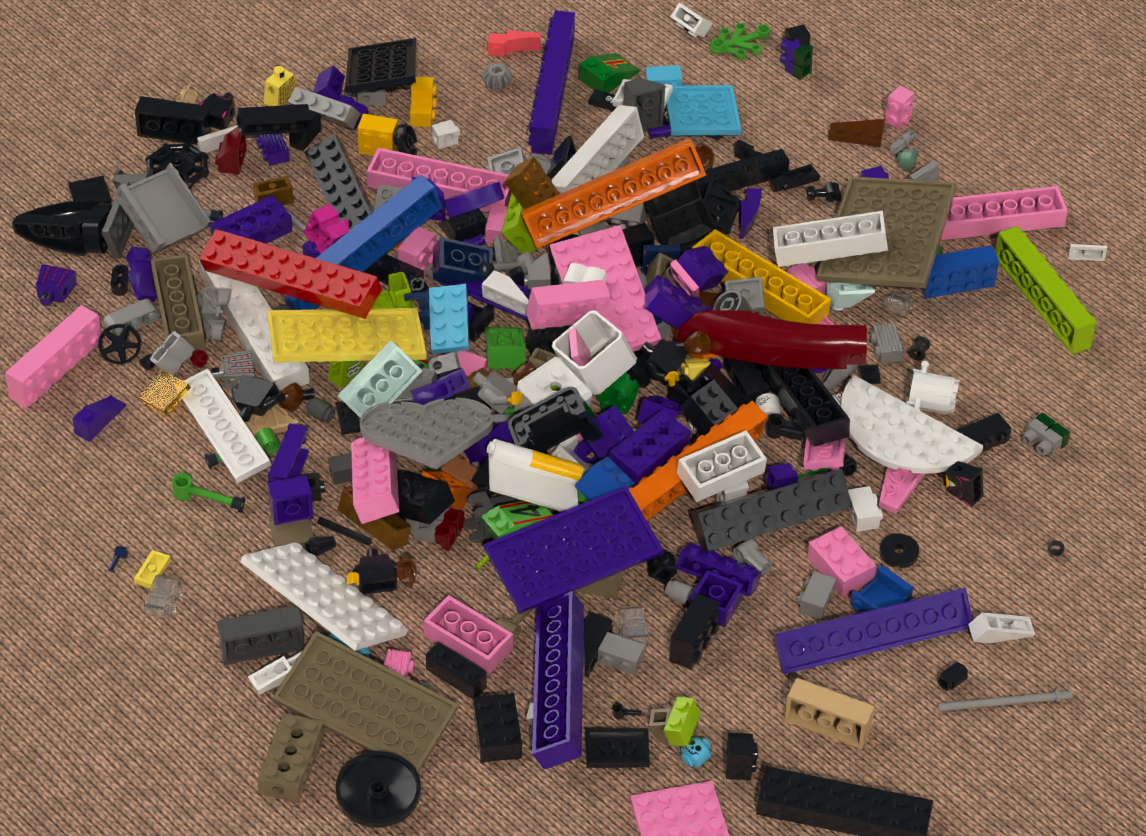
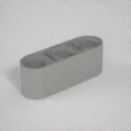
M143 299L108 314L104 318L103 324L106 328L114 324H125L137 330L157 321L160 317V312L150 299ZM114 328L109 332L118 337L124 328Z

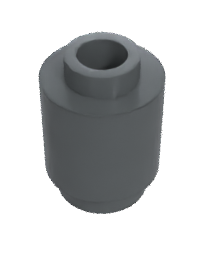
M317 397L310 399L306 404L307 414L321 422L329 423L334 417L335 409L332 408V405Z

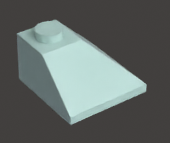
M827 282L826 296L831 298L830 307L832 310L841 311L843 308H849L872 295L875 289L867 284Z

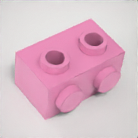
M900 85L888 96L886 123L897 129H901L909 123L912 116L914 92Z

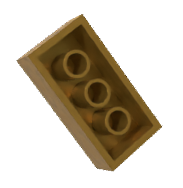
M534 156L518 164L504 181L523 209L561 194Z

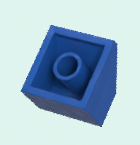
M606 457L594 464L574 487L590 501L624 486H627V488L633 487L635 483L609 457Z

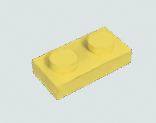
M152 550L136 574L134 583L153 590L171 561L170 555Z

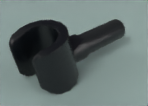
M615 703L612 706L614 710L613 716L618 720L622 719L624 715L641 716L642 714L641 710L624 709L620 703Z

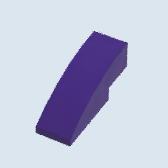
M498 181L449 197L444 202L451 218L505 199Z
M747 188L745 200H741L738 211L739 239H743L755 223L762 189Z

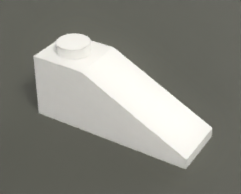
M494 270L482 283L483 297L527 316L526 309L529 301L509 276Z
M982 612L968 624L973 642L995 643L1033 637L1035 635L1031 619L1026 616Z

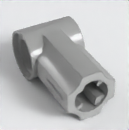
M751 538L733 548V554L737 561L740 563L746 562L748 565L754 566L756 570L762 572V576L767 574L772 567V562L759 551L757 543Z

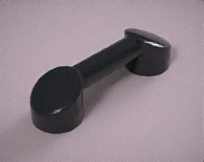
M517 266L507 273L515 284L524 286L525 273L522 268Z

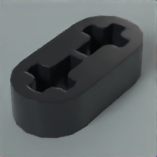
M116 265L112 269L111 292L116 296H122L128 291L129 269L126 265Z

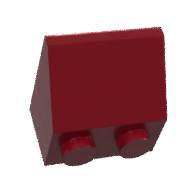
M238 127L227 133L223 142H220L219 154H216L215 165H218V172L240 174L247 152L246 136H240Z

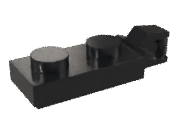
M809 164L780 173V176L771 180L770 188L773 192H778L782 189L789 190L819 181L820 175L813 165Z

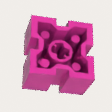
M328 204L312 212L309 218L310 223L306 225L304 234L311 243L317 245L316 249L322 254L328 247L332 246L351 230L349 228V221L347 219L340 221L337 210L331 204Z

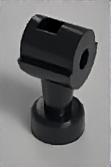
M831 181L826 185V188L821 189L807 186V200L812 201L815 200V197H826L828 202L838 201L841 198L839 184Z

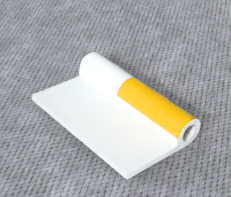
M498 439L489 442L487 453H489L490 491L561 512L578 506V494L574 486L582 477V464Z

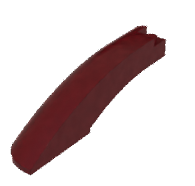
M709 310L692 315L688 321L681 324L676 335V342H685L692 333L702 331L708 334L711 339L709 353L758 364L808 369H847V365H866L867 325L809 324L771 318L746 310Z

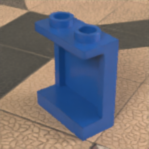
M882 565L877 569L876 577L859 593L856 591L851 593L850 605L856 611L865 612L910 601L912 599L913 586Z

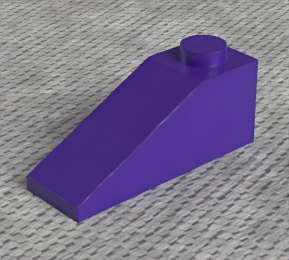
M109 396L85 406L72 418L74 434L90 442L126 407V404Z

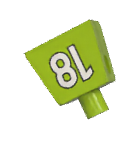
M330 361L328 379L341 389L358 375L362 368H364L365 361Z

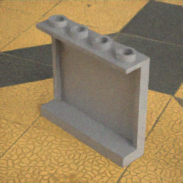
M171 163L165 170L129 186L125 183L119 185L114 193V196L153 253L204 231L211 222L208 214L204 212L198 200L189 190L188 185L184 183L179 172Z

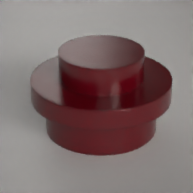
M203 350L193 351L190 361L194 366L203 368L207 364L208 356Z

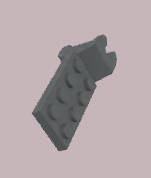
M147 169L144 174L124 175L123 170H117L112 180L116 189L124 183L129 186L152 176L153 169ZM116 198L112 203L111 211L107 215L106 223L102 228V236L105 238L108 250L111 251L113 258H121L134 224Z
M486 491L470 495L467 503L476 505L473 512L474 517L467 519L463 523V528L469 530L477 529L478 532L472 533L469 536V540L475 543L492 541L494 538L489 533L481 516L499 505L524 500L507 495L489 498ZM546 507L553 516L561 513V511Z

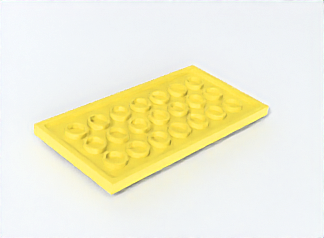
M417 308L371 309L366 319L333 309L267 310L273 362L371 361L390 340L411 360H426V349Z

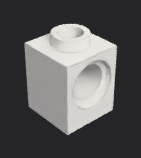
M452 120L432 125V139L438 149L458 144L460 130L458 126L454 125Z

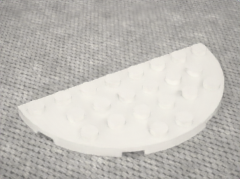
M853 375L845 387L841 408L850 418L849 438L853 439L858 445L857 448L866 456L886 467L898 470V468L911 470V473H939L947 471L957 461L968 463L983 451V445Z

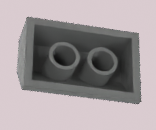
M638 78L624 83L623 105L637 107L643 132H646L648 128L663 126L666 86L658 82Z

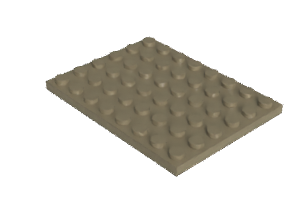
M850 176L836 218L883 211L888 251L821 261L816 275L817 281L926 288L957 189L956 182Z

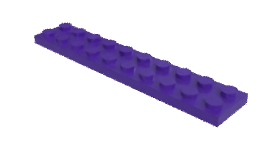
M959 588L775 633L774 638L782 674H788L970 629L968 624L973 619L966 588Z

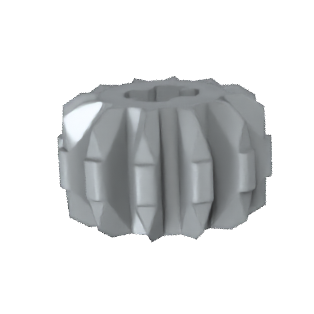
M502 63L488 64L487 68H484L483 71L484 84H486L487 88H492L493 90L499 89L501 91V88H507L512 81L511 69L507 65H502Z

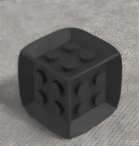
M696 180L644 202L661 245H680L698 239L713 230L712 218L702 199Z

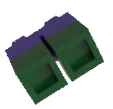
M789 39L784 40L781 43V49L785 52L781 55L780 62L785 64V71L801 80L812 72L813 46L809 44L803 46L799 44L798 39H795L793 42Z

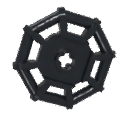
M190 142L185 144L164 143L161 148L145 158L147 169H153V175L165 170L171 163L177 169L180 177L188 185L189 189L209 174L208 154L195 148ZM197 173V174H195L193 177H191V178L189 179V176H190L191 174Z

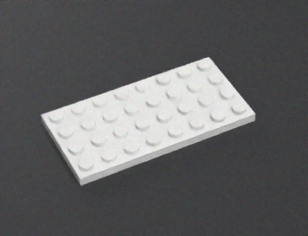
M294 542L242 556L240 561L242 564L354 651L403 637L407 634L408 628L400 620L388 614L387 610L375 604L371 598L362 594L357 587L347 585L344 577L337 575L328 565L320 562L315 555L307 552L298 543Z

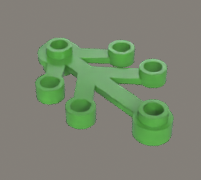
M738 23L735 26L731 40L725 41V39L730 37L731 31L729 28H722L719 38L712 40L709 49L715 54L723 52L734 54L739 60L746 58L745 49L751 50L753 55H759L761 53V45L747 43V41L757 38L766 40L770 36L771 29L768 25L762 24L757 27V32L740 37L741 34L745 33L746 26L743 23ZM731 46L740 47V49L732 48Z

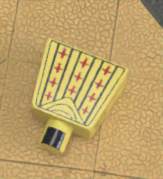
M282 66L274 68V73L265 81V105L280 106L288 102L294 87H297L293 73L285 70Z

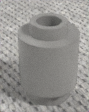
M670 580L665 589V595L669 599L686 606L690 603V597L694 592L693 586L678 580Z

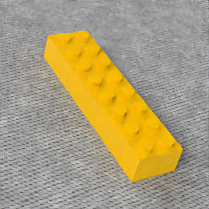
M716 229L692 247V249L701 246L710 248L713 255L724 264L728 273L721 281L723 284L728 280L762 277L765 309L783 320L819 324L829 315L831 298Z

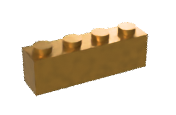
M353 487L342 491L338 506L339 512L391 550L407 545L411 529L410 524L395 513L361 524L353 506Z

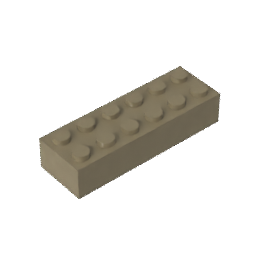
M188 255L151 259L152 276L165 339L175 331L195 348L194 350L205 349L204 332Z

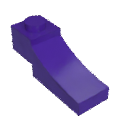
M132 246L126 259L131 269L128 277L137 300L150 299L154 302L157 296L152 280V258L150 252L146 248Z
M461 368L410 392L415 403L425 405L438 399L454 396V394L470 388L464 370Z

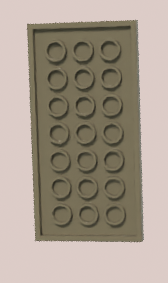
M317 631L314 632L272 697L274 702L303 717L324 721V728L370 752H391L405 758L414 766L417 773L423 767L459 708V704Z

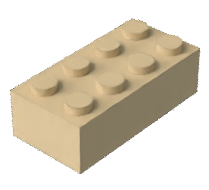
M796 678L787 696L785 721L863 749L871 732L875 706L853 699L848 695L834 692L826 687L812 684L807 680Z

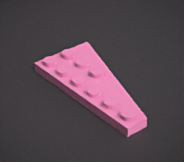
M887 467L879 507L897 514L925 474L911 473V470L898 468V470Z

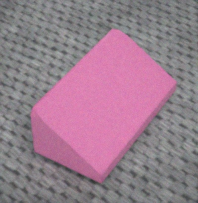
M465 350L457 351L460 367L467 376L473 378L477 372L483 375L486 374L487 358Z

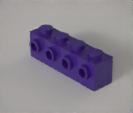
M688 544L682 549L677 563L678 570L701 579L708 570L744 584L743 595L748 597L757 590L762 573L756 570L754 566L740 564L733 558L722 557L715 551H706L696 544Z

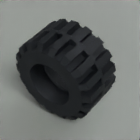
M572 325L533 330L531 328L526 339V346L529 348V352L532 354L539 347V349L546 350V352L549 351L556 354L552 348L553 341Z

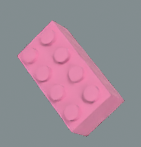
M604 279L534 287L531 290L526 314L532 330L573 325L589 311H597L605 318L610 294Z
M449 595L423 621L425 637L435 643L440 642L487 672L488 675L513 650V633Z

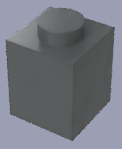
M351 453L328 458L329 472L334 485L352 481Z

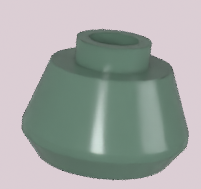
M904 149L903 152H899L897 157L899 166L907 172L913 171L918 152L916 149Z

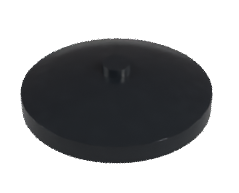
M385 751L368 752L353 758L342 768L336 780V799L342 812L355 823L373 828L388 827L403 821L415 810L421 796V782L416 769L405 758Z

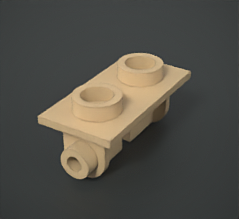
M189 83L187 89L183 88L178 96L181 98L180 101H176L194 104L198 98V92L189 89L191 85Z

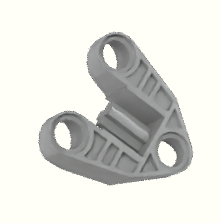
M205 287L198 294L197 303L202 327L208 340L221 341L225 319L220 315V313H223L221 306L228 305L230 288Z

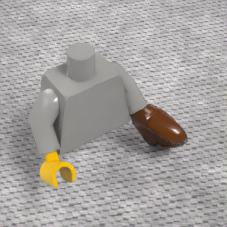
M526 362L510 378H503L493 371L487 377L477 372L472 381L480 386L478 396L502 415L510 403L518 405L522 401L523 394L516 391L518 381L536 370V367L531 362Z

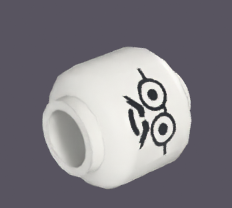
M765 393L756 399V405L768 417L774 413L780 414V400L775 394Z

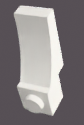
M302 651L288 660L283 656L248 676L257 693L260 695L280 686Z

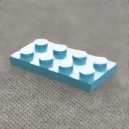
M466 284L429 288L432 354L469 350Z

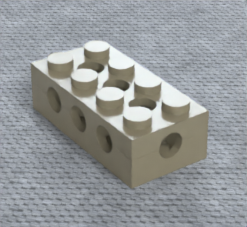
M283 713L257 778L259 794L296 803L300 802L325 737L324 721Z

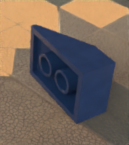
M440 237L433 248V279L449 283L485 281L488 276L480 274L479 265L484 261L493 264V248Z

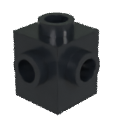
M664 550L662 555L647 560L649 576L663 584H666L678 573L675 555L671 552Z

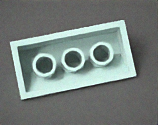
M390 340L337 396L361 418L367 410L374 406L388 402L391 404L422 370Z

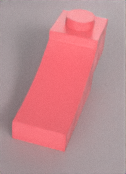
M507 30L506 35L489 33L488 55L505 57V54L516 51L541 50V33Z

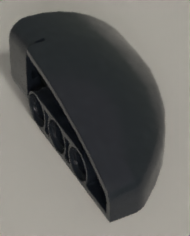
M79 200L52 204L16 216L12 221V226L18 236L45 248L84 256L87 253L104 254L108 249V245L102 236V228L106 223L112 204L99 203L98 200Z

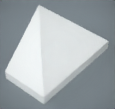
M1070 244L1068 259L1105 261L1107 246Z

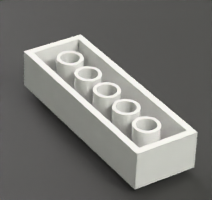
M883 211L773 227L778 267L888 251Z

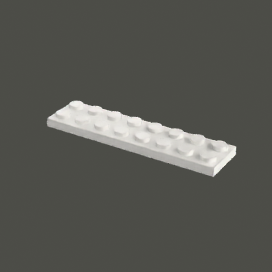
M208 368L174 385L176 392L236 483L272 465Z

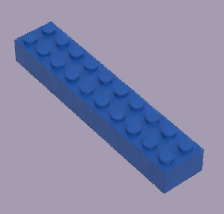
M419 175L406 187L399 190L391 199L384 202L376 211L369 214L366 219L357 224L346 235H343L336 243L328 247L316 259L363 272L442 209L435 186L425 177ZM282 294L286 304L290 305L294 310H316L320 307V305Z

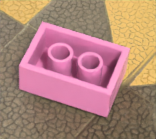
M842 526L809 542L807 558L821 574L837 578L835 590L841 597L869 584L875 578L876 564Z

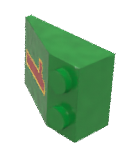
M616 53L591 56L579 64V80L593 90L596 89L607 93L620 86L623 79L629 80L640 72L638 68Z

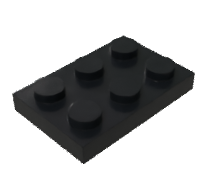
M648 728L586 729L587 768L650 767Z

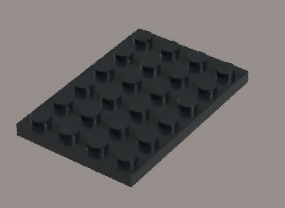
M417 38L349 48L345 82L346 93L356 94L362 90L375 91L378 88H393L401 84L407 86L416 82Z

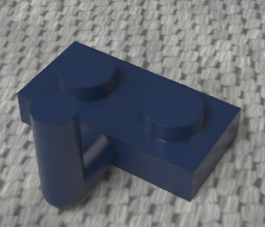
M429 290L404 294L405 301L419 300L421 312H418L420 323H423L424 330H430Z

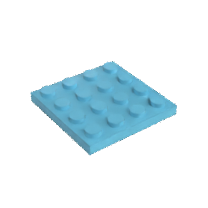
M733 85L673 86V91L666 104L671 136L741 135V125Z

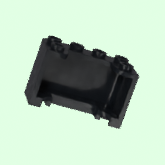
M567 387L514 415L508 422L515 445L548 455V449L580 432L587 442H594L604 437L595 414L575 387Z

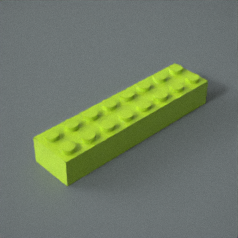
M1018 226L999 232L995 253L999 259L1000 266L1072 355L1091 348L1096 326L1095 318L1088 313L1085 306L1079 302L1075 294L1066 286L1064 280L1057 275L1055 269L1048 264L1045 257L1039 253L1036 246L1030 242L1026 234Z

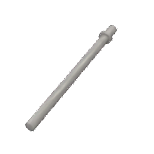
M1054 690L1051 693L937 703V709L940 712L1044 701L1060 702L1061 700L1072 699V692Z

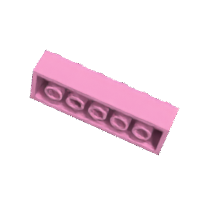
M81 305L7 370L5 376L9 398L28 408L44 392L48 391L55 382L60 380L65 373L74 368L82 358L86 357L95 346H98V340L101 335L99 315Z
M358 438L351 442L353 506L361 524L399 512L396 453L368 443L365 438Z

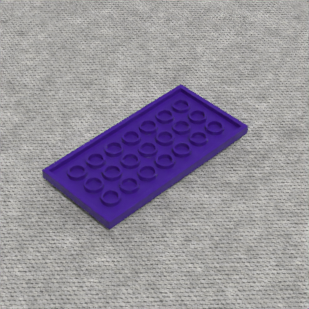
M627 486L488 542L483 547L519 614L550 602L562 594L570 591L574 592L662 555L664 551Z

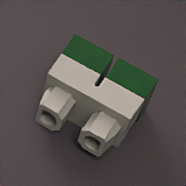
M1042 412L1028 424L1022 442L1027 446L1035 443L1037 445L1036 451L1041 456L1048 453L1053 456L1059 447L1064 448L1068 445L1070 431L1059 423L1055 424L1056 421Z

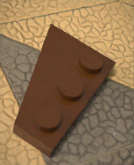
M885 119L831 123L828 140L881 147Z

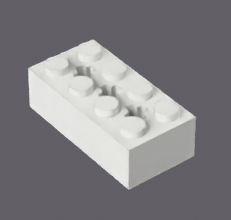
M744 431L679 459L677 474L696 502L763 474L767 458L749 433Z

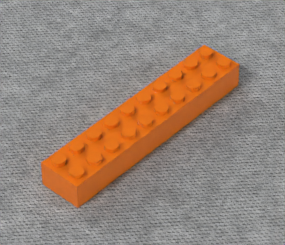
M687 138L524 209L521 213L538 249L706 176V173L692 140Z
M753 401L747 405L743 404L735 414H729L720 425H714L705 436H699L694 444L691 446L687 445L679 455L672 456L663 467L658 466L648 478L645 476L639 481L637 486L628 488L645 519L648 521L688 491L677 474L679 459L744 431H747L752 439L756 441L762 436L768 416Z

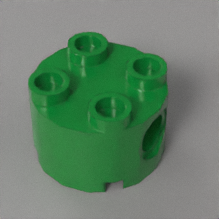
M624 373L602 393L596 395L600 402V408L608 410L616 405L621 414H627L639 392V384L635 379L632 381L629 374Z

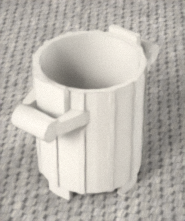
M923 361L921 363V370L913 369L909 402L907 401L906 404L919 411L921 409L943 414H954L955 398L960 380H956L954 377L928 373L929 363Z

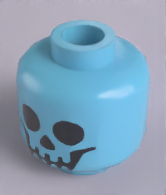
M692 737L690 743H688L689 746L681 747L682 754L680 757L690 768H699L711 758L710 748L712 746L704 737L702 739Z

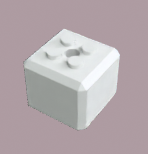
M589 311L553 341L552 344L556 355L562 358L593 390V395L602 393L635 365L637 360L623 333L597 311ZM574 327L591 352V361L585 366H578L571 358L569 329Z
M554 357L518 381L517 391L523 395L522 401L518 405H514V410L520 413L559 392L553 391L550 388L553 385L560 387L559 391L567 387H575L590 407L593 390L562 358Z

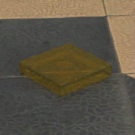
M162 371L140 394L138 399L140 402L167 415L191 387L188 383Z

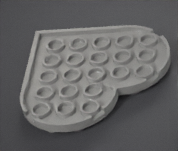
M443 398L425 405L401 401V404L395 403L390 405L388 402L370 408L360 419V432L368 443L375 444L433 469H438L481 440L493 428L492 411L486 405L466 398H455V400L446 401Z

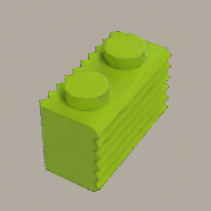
M676 697L663 730L670 745L689 746L688 743L692 739V733L696 729L695 726H697L696 723L700 719L699 716H701L693 698Z

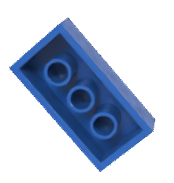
M992 245L936 255L926 288H921L925 299L994 287L999 259Z

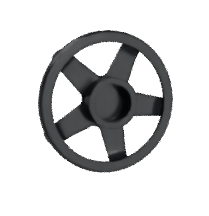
M114 324L102 331L98 340V348L102 357L108 362L126 364L134 360L139 354L141 340L138 333L129 325ZM114 328H124L118 337L109 332ZM129 331L135 335L137 343L126 340ZM105 335L112 343L102 350L101 343ZM126 348H137L135 354L126 360ZM112 351L118 352L120 361L111 360L106 354Z

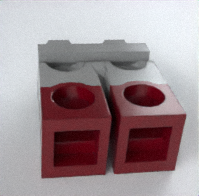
M448 507L430 525L406 519V522L411 525L410 532H413L414 539L441 545L443 550L449 552L463 529L465 515L463 511Z

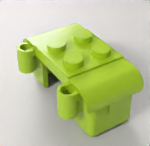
M404 272L388 275L389 292L388 290L381 291L371 309L415 308L413 301L404 300V294L412 293Z

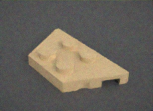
M278 404L268 410L264 416L252 414L249 422L244 421L254 437L263 428H271L274 434L288 431L289 423L299 425L298 420L291 418L284 408L279 407Z

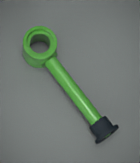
M263 428L256 433L255 439L266 455L273 454L279 449L280 444L271 428ZM218 454L204 455L209 469H212V466L222 461Z
M179 473L172 479L173 496L177 500H188L194 494L230 505L231 508L237 509L240 513L244 508L245 497L231 498L194 487L192 478L188 474Z

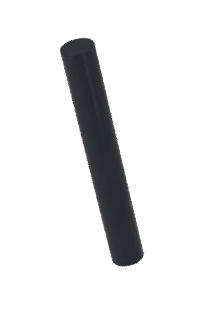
M319 517L317 524L367 546H370L372 543L371 538L325 518Z

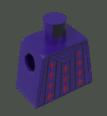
M42 264L36 283L37 296L40 299V303L44 306H49L52 301L64 302L77 285L76 272Z

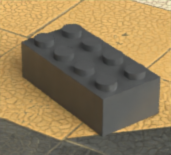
M298 606L217 621L219 646L224 665L304 649L303 624Z

